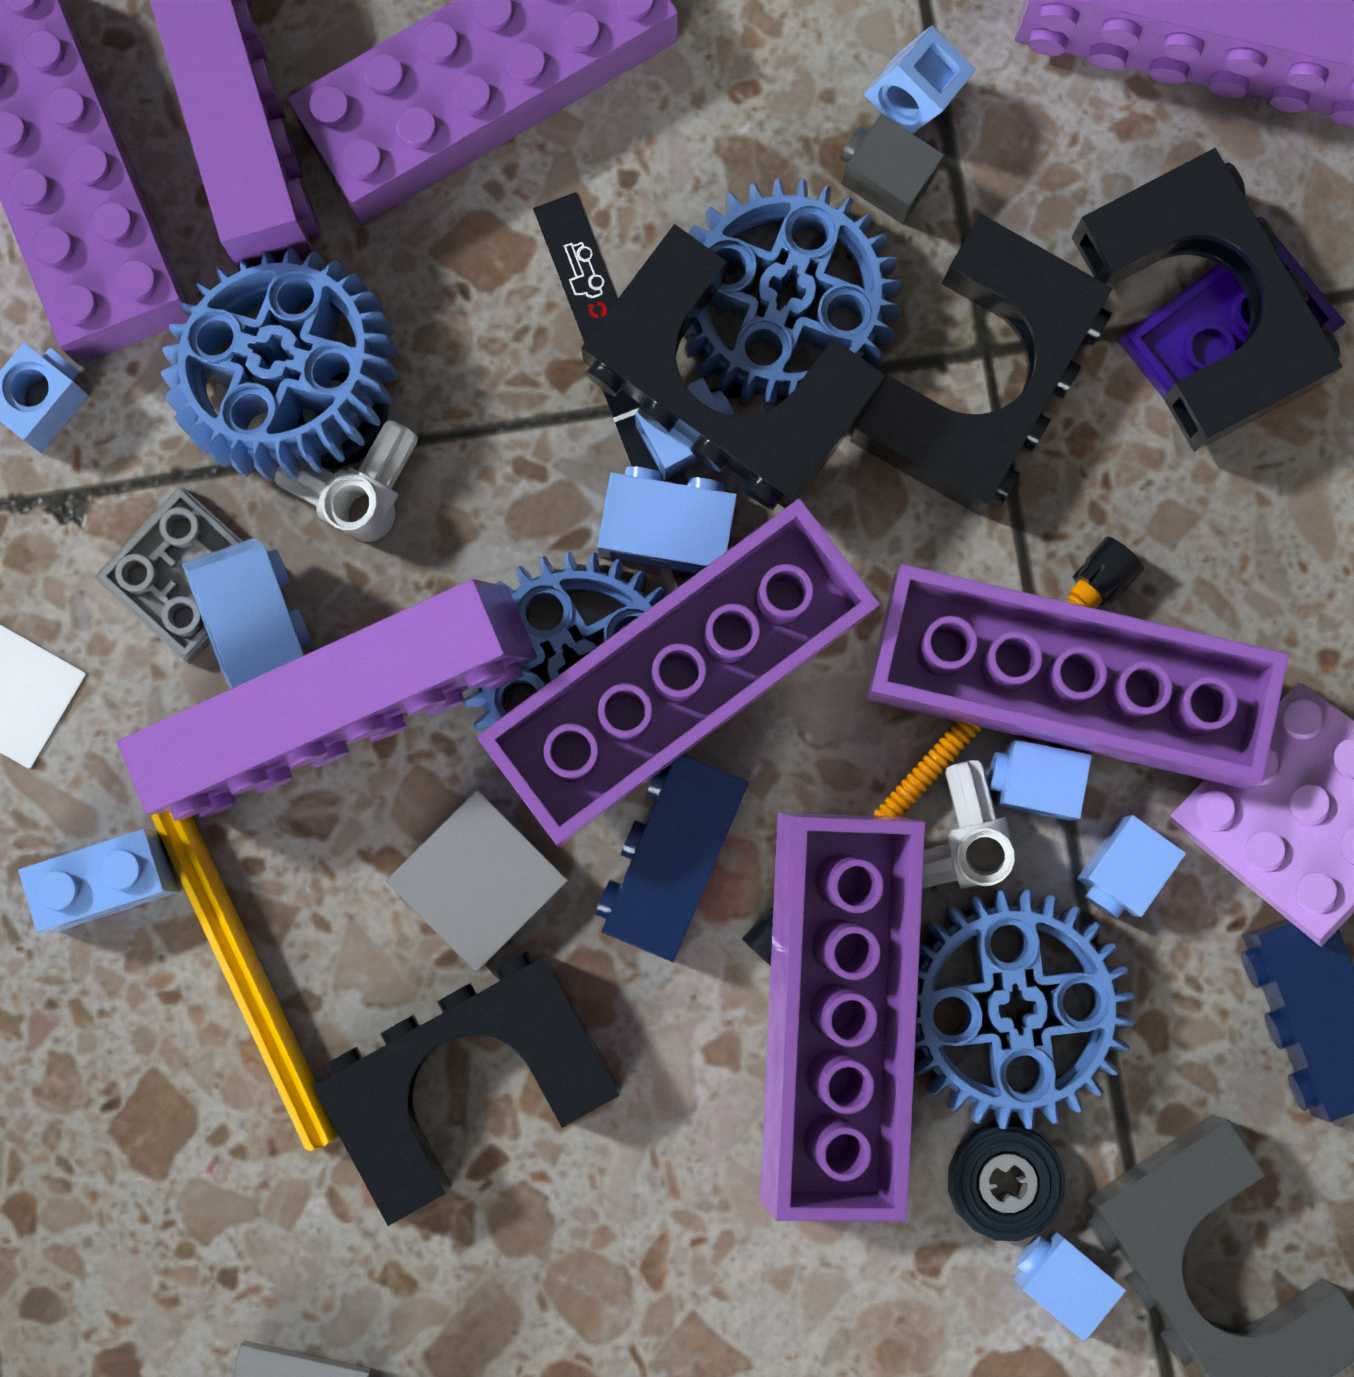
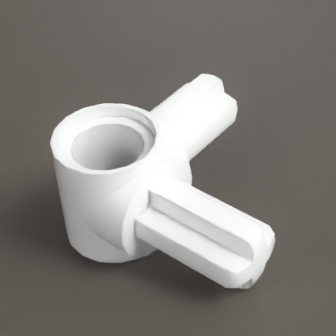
M388 420L381 428L358 471L349 467L348 469H341L334 474L322 467V472L316 473L306 461L299 464L296 480L291 479L279 465L274 481L282 489L314 505L319 520L355 540L362 542L377 541L384 537L393 526L395 520L394 504L399 494L391 489L415 448L418 436L405 426ZM368 495L369 507L367 513L356 522H350L349 510L351 504L357 498Z
M970 760L951 765L946 768L945 774L959 827L950 829V833L947 834L948 844L924 849L922 889L958 881L961 890L997 884L1010 874L1015 862L1014 845L1007 818L1005 816L996 818L984 767L980 760ZM980 837L995 839L1004 850L1003 862L992 871L975 869L967 858L968 846Z

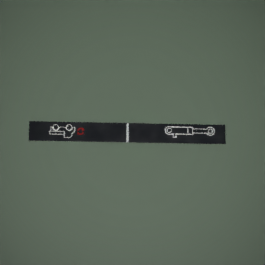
M575 192L534 207L533 210L585 343L616 302L617 297ZM603 390L631 466L660 472L636 427L635 413L641 404L622 390L616 397ZM684 471L667 480L662 478L664 482L687 485ZM671 570L678 587L696 575L694 573Z

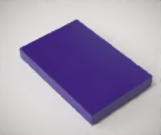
M1275 235L1277 242L1276 252L1287 271H1294L1303 281L1308 293L1307 306L1317 323L1325 325L1334 333L1346 322ZM1217 264L1124 334L1118 342L1162 398H1164L1179 380L1242 347L1247 336L1250 319L1246 295L1235 277L1225 267Z

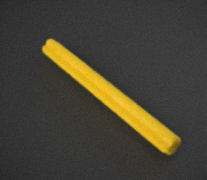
M171 813L150 815L304 1148L308 1151H315L335 1141L339 1135L313 1088V1085L317 1083L193 817L174 821Z

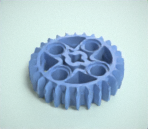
M777 178L774 181L771 197L763 198L757 184L753 182L749 186L748 203L742 205L732 192L728 193L725 203L727 216L724 217L712 207L707 209L705 220L711 230L710 232L695 225L689 230V234L722 257L727 263L738 266L744 273V277L735 284H721L708 302L716 308H721L744 317V320L737 335L735 348L730 351L717 335L706 305L685 333V335L694 334L695 337L685 344L684 354L688 359L702 353L705 354L706 357L699 367V375L701 378H705L718 369L722 373L718 390L720 389L723 394L735 382L741 385L740 403L743 406L748 404L756 391L764 393V410L768 411L773 408L777 395L786 396L787 398L809 371L787 373L799 340L825 349L832 338H834L866 362L876 367L881 363L884 355L873 342L889 345L894 337V329L882 322H896L901 313L900 305L886 301V299L895 298L900 294L902 289L901 280L884 278L895 270L897 257H877L887 243L886 234L883 233L867 239L865 235L873 219L871 214L864 215L854 223L849 218L853 199L848 197L837 209L830 206L831 188L829 186H825L817 200L808 198L807 181L805 179L800 180L795 195H785L782 181ZM783 222L771 252L735 238L750 228L767 223ZM803 229L814 230L821 235L825 244L815 250H805L796 245L792 235ZM836 244L843 245L852 256L860 272L864 289L858 285L826 274ZM756 272L762 274L757 299L751 296ZM793 282L794 298H791L787 306H783L782 310L778 311L777 295H780L784 287H788L789 283ZM814 295L821 297L815 320H812L808 317L811 312ZM836 308H848L858 316L860 326L849 331L839 330L830 323L827 314ZM755 342H768L779 352V359L770 365H757L748 358L746 349Z
M289 247L282 263H278L272 254L263 252L261 265L253 267L249 261L240 259L241 271L232 276L223 268L217 267L220 283L213 289L208 288L202 283H197V289L203 299L197 306L182 303L181 309L189 317L187 323L169 324V330L180 343L162 348L164 356L173 365L160 373L165 383L171 388L165 397L168 404L176 412L174 417L176 422L189 434L191 441L202 452L210 453L209 455L217 464L224 468L232 464L245 477H248L256 467V470L264 479L272 481L280 465L291 479L296 480L299 464L306 461L316 473H321L320 457L327 453L332 454L338 461L344 462L345 456L341 444L350 439L360 446L364 445L365 440L358 428L363 422L380 426L381 420L372 407L374 403H392L391 395L383 386V383L398 380L397 371L392 363L389 362L399 356L397 347L390 338L394 333L393 327L387 316L383 314V307L378 298L371 291H368L367 286L356 273L349 275L345 267L337 260L327 265L321 255L315 251L310 253L305 262H303L297 251ZM313 301L304 312L293 314L296 308L303 302ZM262 305L257 319L243 316L255 307ZM341 313L347 318L354 332L356 346L353 348L341 342L331 341L338 327ZM233 341L225 352L214 355L218 347L223 343ZM303 346H307L310 351L305 350ZM344 372L349 373L345 382L340 386L327 388L331 379L336 375ZM252 377H255L259 383H255ZM209 380H213L223 386H229L221 402L219 415L215 412L207 395L206 385ZM304 408L322 413L312 421L297 428ZM268 413L263 424L255 429L247 430L253 418L257 415Z
M566 552L563 570L554 571L547 557L542 556L540 557L541 576L534 579L522 566L516 568L521 585L519 588L513 591L510 586L502 581L496 584L509 588L538 658L520 666L523 676L516 681L493 690H487L484 685L478 687L479 692L465 698L464 705L466 708L484 707L486 711L485 714L474 722V728L478 732L484 731L507 714L505 699L514 687L527 685L539 691L546 684L536 675L537 673L544 670L548 665L547 670L551 681L568 669L565 662L567 659L566 651H569L572 656L576 655L577 659L581 660L597 648L592 643L603 635L604 642L617 633L620 627L632 622L662 600L665 596V590L662 587H658L648 595L642 593L641 590L646 578V573L642 570L638 571L629 582L623 580V561L620 559L615 560L608 573L601 572L598 553L590 554L586 569H577L572 552ZM577 590L596 592L609 596L626 607L617 609L615 612L587 627L566 592ZM553 600L564 609L561 622L555 628L547 631L532 627L528 621L531 608L539 601ZM578 631L582 640L575 643L571 635ZM551 647L555 655L547 660L544 650Z
M998 889L993 892V908L987 909L978 894L971 895L968 898L970 915L965 917L956 906L950 905L945 909L948 920L951 923L949 928L945 929L933 921H929L925 926L935 941L931 946L922 943L919 946V957L922 960L918 968L915 1051L920 1049L923 1056L914 1062V1074L920 1075L933 1070L936 1075L931 1079L926 1090L931 1095L936 1096L947 1087H950L952 1092L949 1095L947 1108L953 1112H958L967 1099L972 1101L970 1118L978 1124L982 1123L989 1108L994 1109L995 1124L1000 1129L1008 1128L1011 1112H1017L1020 1123L1025 1129H1033L1035 1110L1041 1109L1042 1114L1050 1123H1058L1060 1119L1057 1103L1063 1101L1071 1110L1079 1113L1083 1110V1107L1076 1092L1083 1088L1096 1096H1100L1103 1094V1090L1093 1078L1096 1072L1100 1071L1114 1076L1119 1073L1116 1066L1106 1059L1109 1050L1116 1052H1128L1130 1050L1129 1045L1121 1039L1114 1037L1116 1027L1134 1026V1019L1117 1013V1004L1134 1000L1135 996L1132 992L1115 989L1113 981L1119 980L1128 974L1129 970L1124 966L1107 967L1104 960L1117 950V946L1110 942L1094 946L1091 941L1101 929L1097 922L1088 923L1080 929L1074 926L1078 920L1080 908L1070 906L1059 917L1054 915L1057 904L1056 896H1044L1038 909L1032 908V891L1021 889L1018 892L1015 906H1009L1006 891ZM1003 925L1014 928L1020 938V949L1017 955L1012 960L1006 962L998 960L993 955L990 947V940L994 931ZM1036 930L1052 936L1067 947L1078 959L1084 972L1066 971L1043 974L1040 941ZM973 937L972 947L977 981L935 987L939 973L951 954L965 941ZM1026 979L1033 984L1047 985L1044 995L1037 986L1027 985ZM1081 983L1090 992L1092 998L1091 1007L1083 1017L1072 1019L1064 1010L1063 996L1070 986ZM1011 991H1013L1015 998L1026 1000L1027 1011L1017 1014V1024L1015 1025L1011 1018L999 1014V1005L1009 1003ZM984 992L980 1004L972 993ZM955 997L964 1007V1021L956 1031L942 1033L935 1026L933 1020L934 1009L942 999ZM1047 1015L1051 1018V1020H1052L1054 1023H1045V1024H1044V1022H1045V1020H1046V1018H1047ZM982 1018L991 1030L1001 1033V1040L994 1033L984 1030L979 1031L982 1026ZM1091 1031L1078 1059L1069 1069L1055 1079L1056 1072L1051 1036ZM984 1043L991 1087L980 1084L965 1075L949 1059L942 1046ZM1022 1055L1029 1056L1035 1064L1036 1077L1033 1083L1026 1089L1020 1091L1012 1090L1006 1079V1069L1009 1063L1016 1057Z

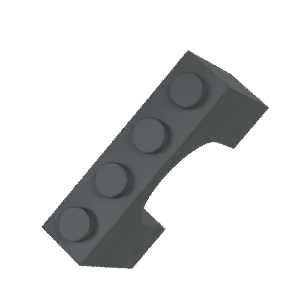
M1214 1114L1210 1115L1086 1198V1201L1096 1215L1087 1221L1091 1230L1109 1255L1119 1250L1132 1272L1124 1276V1280L1146 1311L1156 1306L1169 1326L1160 1334L1182 1367L1192 1362L1201 1377H1333L1354 1362V1309L1341 1289L1323 1279H1319L1266 1316L1245 1324L1228 1325L1208 1320L1199 1314L1189 1299L1183 1280L1182 1263L1185 1247L1193 1230L1211 1212L1265 1177V1174L1229 1120Z

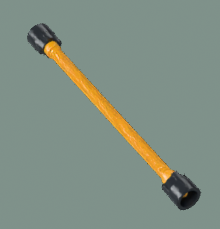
M1106 536L1086 558L1085 563L1072 576L1076 584L1069 591L1068 601L1065 600L1064 602L1095 609L1099 605L1103 606L1106 602L1111 604L1142 573L1144 566L1137 556L1125 545L1112 537ZM956 721V726L952 725L950 727L951 732L947 731L944 734L945 738L941 737L939 739L940 744L936 743L933 746L935 750H929V756L925 755L923 757L924 762L920 761L917 764L918 768L914 767L912 769L913 774L909 773L906 776L908 780L903 779L901 781L902 786L898 785L895 788L897 792H891V798L887 797L885 799L886 804H880V810L876 809L874 815L904 817L906 814L905 810L909 811L911 809L910 804L915 805L917 802L915 798L920 799L922 797L921 792L925 793L928 790L926 786L931 787L933 785L932 780L936 781L938 779L937 774H943V768L949 767L948 762L952 763L955 760L954 756L958 757L960 755L959 750L963 751L966 748L964 744L969 745L971 743L970 738L974 739L976 733H980L982 728ZM773 907L742 937V940L770 966Z

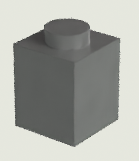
M881 114L870 131L860 126L846 145L840 159L847 163L842 185L893 219L904 224L936 177L944 154Z

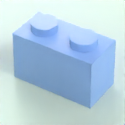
M626 467L625 475L610 472L597 545L600 558L620 559L623 562L697 574L727 552L737 494L724 492V483L698 477L688 478L687 485L662 481L663 474L661 472L643 467Z
M252 538L182 563L223 677L230 689L304 656L301 648L311 645L310 637L299 610L295 609L289 612L287 610L280 588L288 586L290 583L277 549L267 552L263 543L256 538Z
M141 829L18 869L36 932L62 931L180 892L169 855L158 831Z

